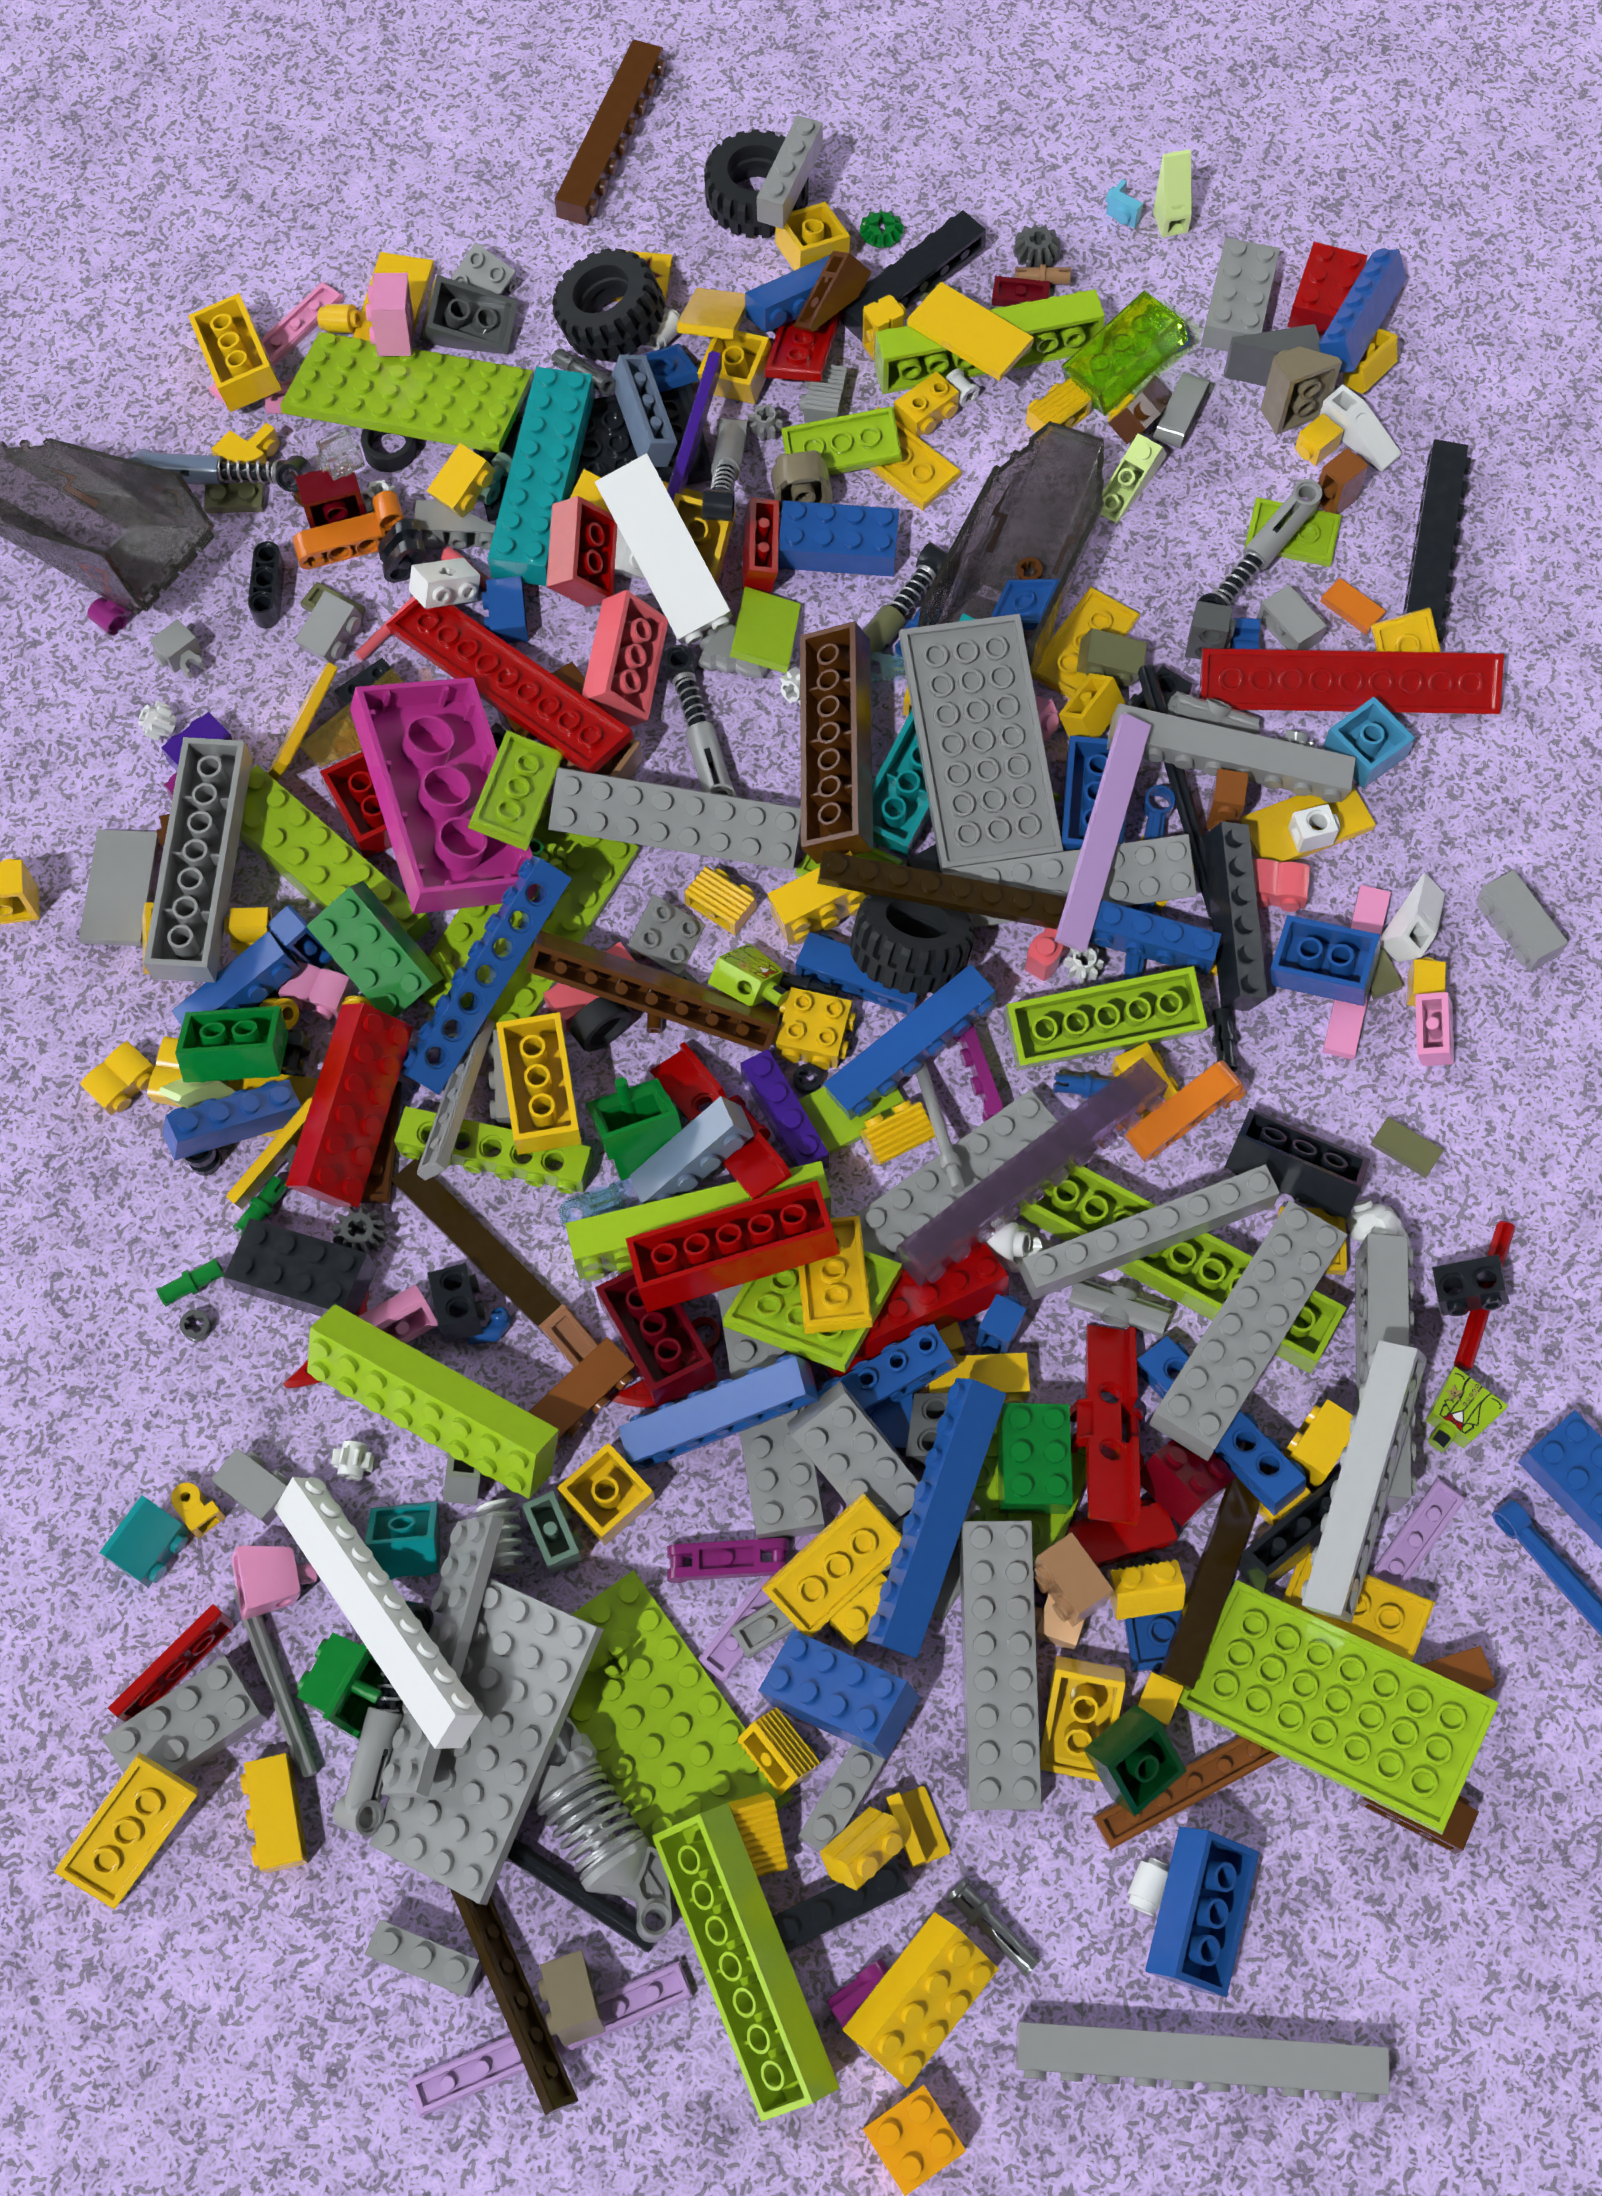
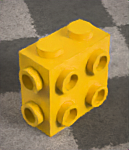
M791 987L788 998L780 1006L779 1012L783 1018L781 1026L777 1027L772 1040V1044H776V1055L791 1063H797L800 1060L809 1062L822 1070H827L830 1067L837 1069L839 1060H845L849 1048V1041L845 1040L847 1030L853 1032L857 1013L852 1012V1000Z

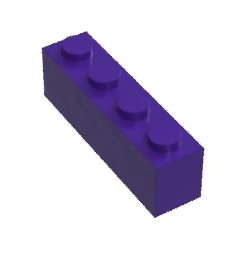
M769 1049L741 1062V1077L792 1167L822 1161L823 1168H828L829 1153Z

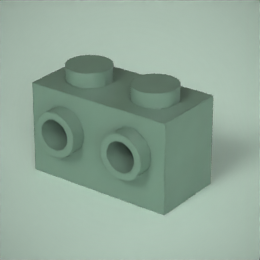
M551 1491L522 1504L551 1575L583 1561L579 1551L585 1549L578 1531L570 1532L566 1520L572 1517L564 1499L558 1502L554 1492Z

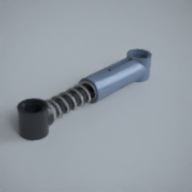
M148 449L137 450L122 465L123 472L126 470L130 475L135 476L132 477V481L126 475V480L134 485L153 482L157 478H163L156 480V482L161 483L165 481L166 483L223 485L227 480H231L233 483L237 482V480H240L242 483L250 480L253 484L257 481H260L262 484L269 481L271 484H278L283 490L288 492L298 491L296 480L290 474L289 469L296 471L298 476L312 471L308 460L298 455L291 456L287 460L274 461L271 464L267 461L264 464L260 463L259 460L256 463H251L249 460L246 463H241L240 460L231 462L230 459L225 462L222 456L153 453ZM137 462L143 465L145 472L138 469Z

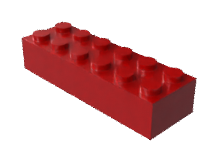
M365 1003L341 1005L285 1186L335 1207L350 1206L359 1208L412 1035L413 1026Z
M818 1180L625 1238L638 1291L647 1313L840 1254Z
M976 1230L902 1264L903 1272L847 1371L844 1373L824 1365L832 1378H841L852 1372L853 1366L863 1360L870 1361L881 1355L882 1349L892 1343L899 1344L903 1342L918 1327H928L934 1324L939 1332L955 1322L959 1323L989 1309L996 1294L1003 1297L1009 1295V1275Z

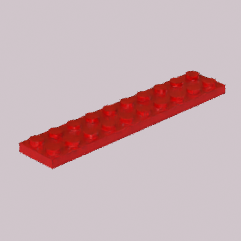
M416 599L386 624L392 635L454 679L473 677L479 696L546 745L557 750L563 757L584 772L595 773L634 738L632 730L453 605L425 609Z
M1202 648L1199 698L1204 700L1213 698L1228 704L1235 710L1353 712L1372 697H1375L1389 712L1500 714L1504 654Z

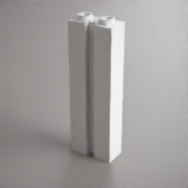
M648 454L642 455L595 481L598 490L680 644L686 642L690 645L697 642L703 637L702 631L711 626L714 631L726 626L729 623L728 619L733 617Z

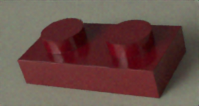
M995 276L991 305L1006 307L1027 301L1047 299L1050 281Z

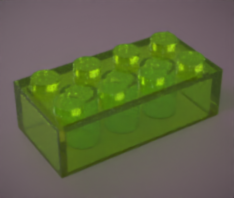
M1144 290L1061 366L1065 380L1071 378L1076 385H1079L1080 389L1087 392L1088 396L1092 398L1091 406L1106 416L1188 341L1183 319Z

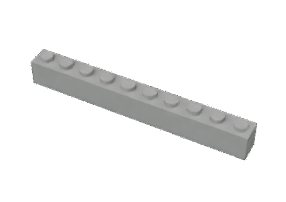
M1028 2022L1017 2023L1015 2070H1024V2078L1046 2079V2072L1061 2073V2081L1083 2082V2075H1097V2083L1120 2084V2077L1134 2078V2086L1156 2087L1157 2080H1170L1171 2088L1193 2090V2082L1208 2083V2091L1230 2092V2085L1245 2086V2093L1267 2095V2087L1282 2088V2096L1304 2097V2090L1319 2091V2099L1342 2100V2093H1356V2101L1379 2103V2095H1390L1389 2047Z

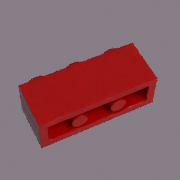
M750 497L744 516L742 590L746 586L771 594L778 574L779 501Z
M1153 1498L1141 1501V1513L1136 1526L1100 1520L1090 1522L1089 1518H1083L1070 1524L1071 1528L1067 1529L1065 1534L1067 1536L1069 1533H1073L1097 1568L1137 1557L1143 1552H1153L1173 1546L1178 1540L1170 1514L1158 1502H1154Z

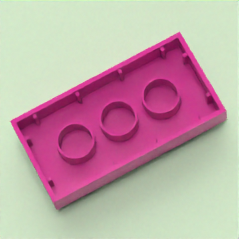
M474 678L356 687L350 707L351 715L413 914L503 904L501 898L508 887L515 885L520 877L518 875L520 866L526 859L530 860L533 855L530 846L525 851L468 828L498 753ZM536 884L528 888L527 896L529 900H533L538 887Z

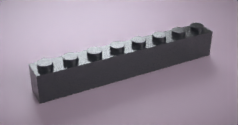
M1434 439L1427 458L1403 615L1430 608L1438 642L1442 644L1446 626L1441 625L1442 619L1447 617L1450 603L1445 601V596L1450 594L1453 577L1449 576V570L1454 569L1457 553L1452 552L1453 546L1458 544L1461 531L1460 528H1456V524L1461 521L1464 511V505L1460 504V498L1464 499L1468 481H1464L1463 478L1464 475H1468L1471 458L1467 457L1468 445Z

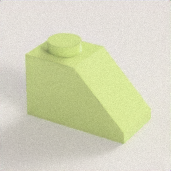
M183 1078L162 1086L158 1093L181 1107L188 1109L198 1106L211 1098L218 1100L229 1097L236 1091L227 1086L229 1080L184 1083Z

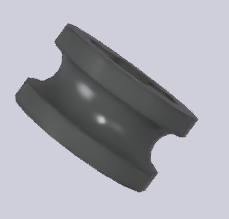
M201 1310L188 1311L180 1319L179 1326L181 1332L192 1342L203 1341L211 1333L212 1323ZM194 1319H197L200 1323L204 1322V1325H199L201 1330L196 1333L192 1329L188 1330V1326L192 1327L190 1322Z

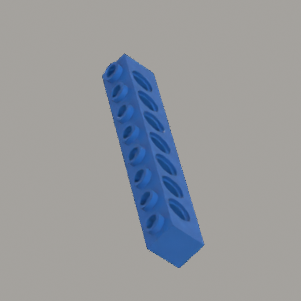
M532 856L530 860L526 859L518 870L520 877L514 886L508 887L501 898L503 904L497 914L493 913L488 918L484 927L486 932L480 941L476 940L468 952L470 958L464 968L460 967L455 972L451 980L453 985L448 994H443L439 998L434 1008L436 1011L430 1022H425L418 1033V1038L420 1039L414 1049L410 1048L405 1054L403 1067L400 1072L438 1095L572 879L542 858ZM536 884L539 889L538 896L530 901L527 896L528 888ZM520 911L522 922L517 927H513L511 925V916L514 912ZM504 938L506 947L502 953L496 954L494 944L498 939ZM487 965L489 975L485 980L479 981L477 972L481 966ZM471 992L473 996L471 1005L462 1008L460 1003L461 997L465 993ZM454 1019L456 1022L455 1031L452 1034L445 1035V1023ZM432 1047H438L440 1051L439 1057L433 1062H428V1051Z

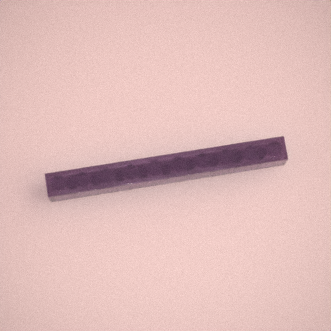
M1141 1058L897 1245L894 1258L902 1264V1267L920 1287L928 1280L934 1283L944 1275L946 1266L953 1261L956 1263L963 1261L971 1253L972 1250L970 1248L977 1242L984 1244L996 1233L995 1228L1004 1222L1008 1225L1021 1214L1020 1209L1027 1203L1032 1206L1041 1200L1046 1194L1045 1189L1052 1184L1055 1187L1059 1186L1069 1177V1171L1076 1165L1082 1168L1094 1157V1151L1100 1147L1106 1149L1113 1144L1121 1130L1124 1128L1127 1131L1131 1130L1140 1122L1143 1113L1147 1110L1151 1113L1157 1110L1165 1101L1163 1096L1168 1088V1084Z

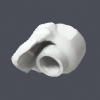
M1371 1199L1355 1203L1353 1205L1354 1210L1345 1219L1350 1235L1355 1241L1363 1242L1367 1234L1408 1236L1394 1210L1389 1206L1373 1204ZM1408 1237V1248H1409V1247H1411V1243H1410V1240H1409V1237Z
M995 1220L990 1223L987 1230H983L981 1233V1238L1001 1266L1012 1273L1020 1272L1022 1258L1044 1250L1038 1237H1031L1027 1228L1023 1225H1018L1016 1222Z

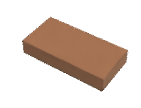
M564 1304L538 1326L573 1368L599 1345Z

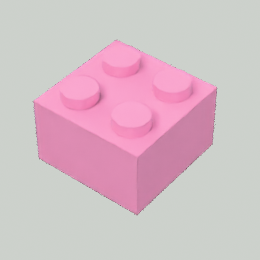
M373 273V285H368V301L371 304H366L367 321H372L373 326L370 327L371 345L376 344L377 356H411L414 316L408 273Z

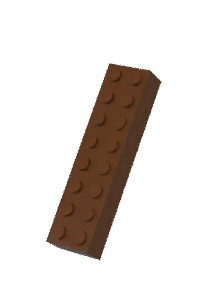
M853 621L800 635L801 848L816 864L821 862L823 850L846 854L851 851L853 855L873 851L870 639L859 625Z

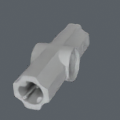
M1177 691L1171 696L1168 703V715L1256 735L1259 731L1260 719L1257 716L1232 709L1228 704L1213 698L1204 700Z
M1089 1280L1074 1284L1067 1304L1085 1312L1098 1315L1103 1322L1118 1328L1135 1327L1138 1330L1161 1338L1171 1311L1170 1308L1138 1298V1295L1128 1288L1122 1286H1111L1109 1288Z

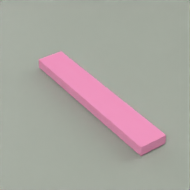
M322 282L261 339L272 367L278 364L318 326L317 313L320 307H325L326 304H341L344 301V296ZM214 383L208 388L210 394L225 403Z
M1360 885L1350 928L1380 934L1381 937L1391 892ZM1367 999L1364 1006L1338 1000L1333 1001L1322 1050L1323 1053L1351 1060L1354 1059Z

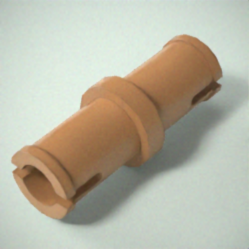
M1040 264V267H1015V278L1050 281V285H1070L1071 267H1046V264Z

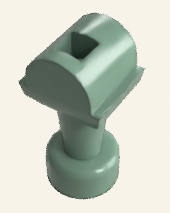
M498 452L492 459V466L496 470L493 474L492 482L482 490L477 500L491 505L498 498L500 493L499 480L502 476L509 475L512 458L507 454Z

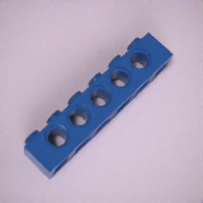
M1166 1336L1137 1359V1373L1163 1400L1175 1381L1169 1375L1173 1372H1180L1190 1355L1181 1343H1174ZM1239 1410L1213 1453L1227 1464L1228 1468L1275 1516L1305 1491L1306 1474L1296 1461H1289L1281 1453L1282 1449L1271 1436L1266 1437L1258 1429L1259 1426L1256 1420L1249 1413H1242ZM1247 1442L1252 1444L1254 1448L1244 1451L1238 1448L1237 1445ZM1270 1466L1278 1472L1273 1475H1266L1260 1469Z

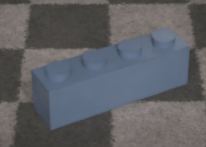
M619 355L611 377L615 380L613 382L616 384L614 391L637 457L639 458L647 453L654 467H668L677 446V440L646 355Z
M720 1096L629 1175L641 1205L686 1194L753 1137L754 1133L742 1106Z

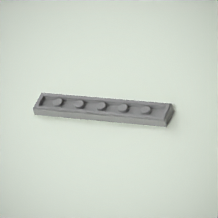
M486 1017L448 1079L417 1170V1175L424 1180L447 1169L495 1024L488 1017Z

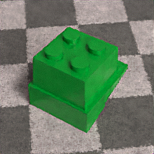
M619 1077L614 1082L616 1093L585 1103L609 1160L612 1159L621 1181L629 1179V1175L682 1130L678 1112L658 1078L629 1088L627 1079Z
M332 1632L329 1639H323L315 1653L317 1660L311 1671H305L297 1685V1690H299L297 1697L310 1708L321 1713L324 1719L333 1724L342 1733L359 1741L368 1707L376 1708L383 1691L378 1688V1685L383 1682L384 1677L380 1674L383 1671L364 1643L362 1645L357 1644Z

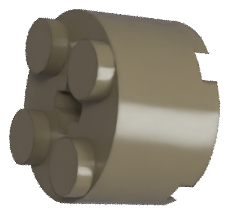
M811 450L790 455L781 454L776 458V464L771 471V481L774 498L779 501V511L781 513L783 500L831 503L833 493L828 466L821 457V453Z

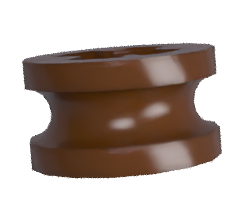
M1033 557L1021 559L1016 567V579H1042V565L1040 561ZM1026 568L1028 571V568H1033L1034 576L1030 574V577L1024 576V569Z

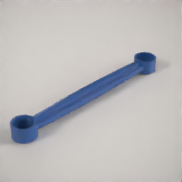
M1153 786L1145 794L1142 807L1148 819L1143 840L1163 838L1165 819L1171 815L1175 804V795L1166 786ZM1154 796L1163 797L1168 801L1169 807L1163 810L1155 809L1150 805L1149 799ZM1155 902L1132 905V909L1153 914ZM1126 953L1124 975L1121 981L1142 977L1145 958Z
M1511 1499L1505 1501L1492 1513L1495 1523L1507 1536L1520 1542L1550 1580L1602 1637V1602L1600 1597L1532 1527V1521L1526 1511Z

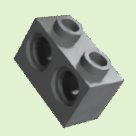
M1197 601L1189 631L1185 657L1201 660L1202 648H1230L1231 637H1233L1236 620L1231 619L1233 607Z
M948 1393L914 1394L906 1457L916 1469L926 1468V1456L930 1449L933 1448L937 1436L936 1427L940 1418L936 1419V1417L942 1412L945 1413L948 1404Z

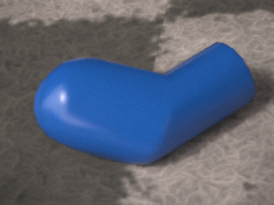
M503 1307L493 1309L491 1311V1319L485 1327H482L483 1334L467 1338L468 1344L491 1343L500 1340L510 1327L511 1317L508 1310Z

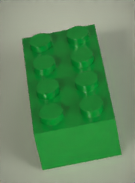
M364 881L347 888L306 926L376 1009L396 1019L406 1013L445 978Z

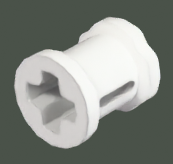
M957 368L950 372L945 379L959 391L958 403L962 407H966L977 398L980 388L977 384H971L964 377L965 373Z

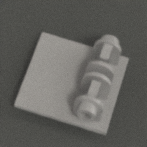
M477 242L474 243L451 277L452 280L499 295L503 291L513 292L517 287L514 278L516 271Z
M652 894L627 945L631 950L630 955L637 960H641L644 956L678 975L684 970L705 924L657 895Z

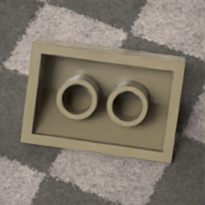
M1301 346L1291 350H1283L1274 356L1260 411L1276 435L1314 421L1320 415L1323 401L1334 391L1342 364L1340 358Z

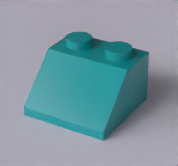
M141 1495L99 1553L116 1567L149 1588L152 1582L157 1583L164 1576L167 1570L166 1563L171 1556L178 1554L185 1547L188 1541L187 1534L190 1531L174 1517Z
M438 1501L370 1508L364 1544L372 1551L373 1557L382 1570L388 1574L389 1580L396 1577L414 1575L424 1577L439 1573L441 1551Z

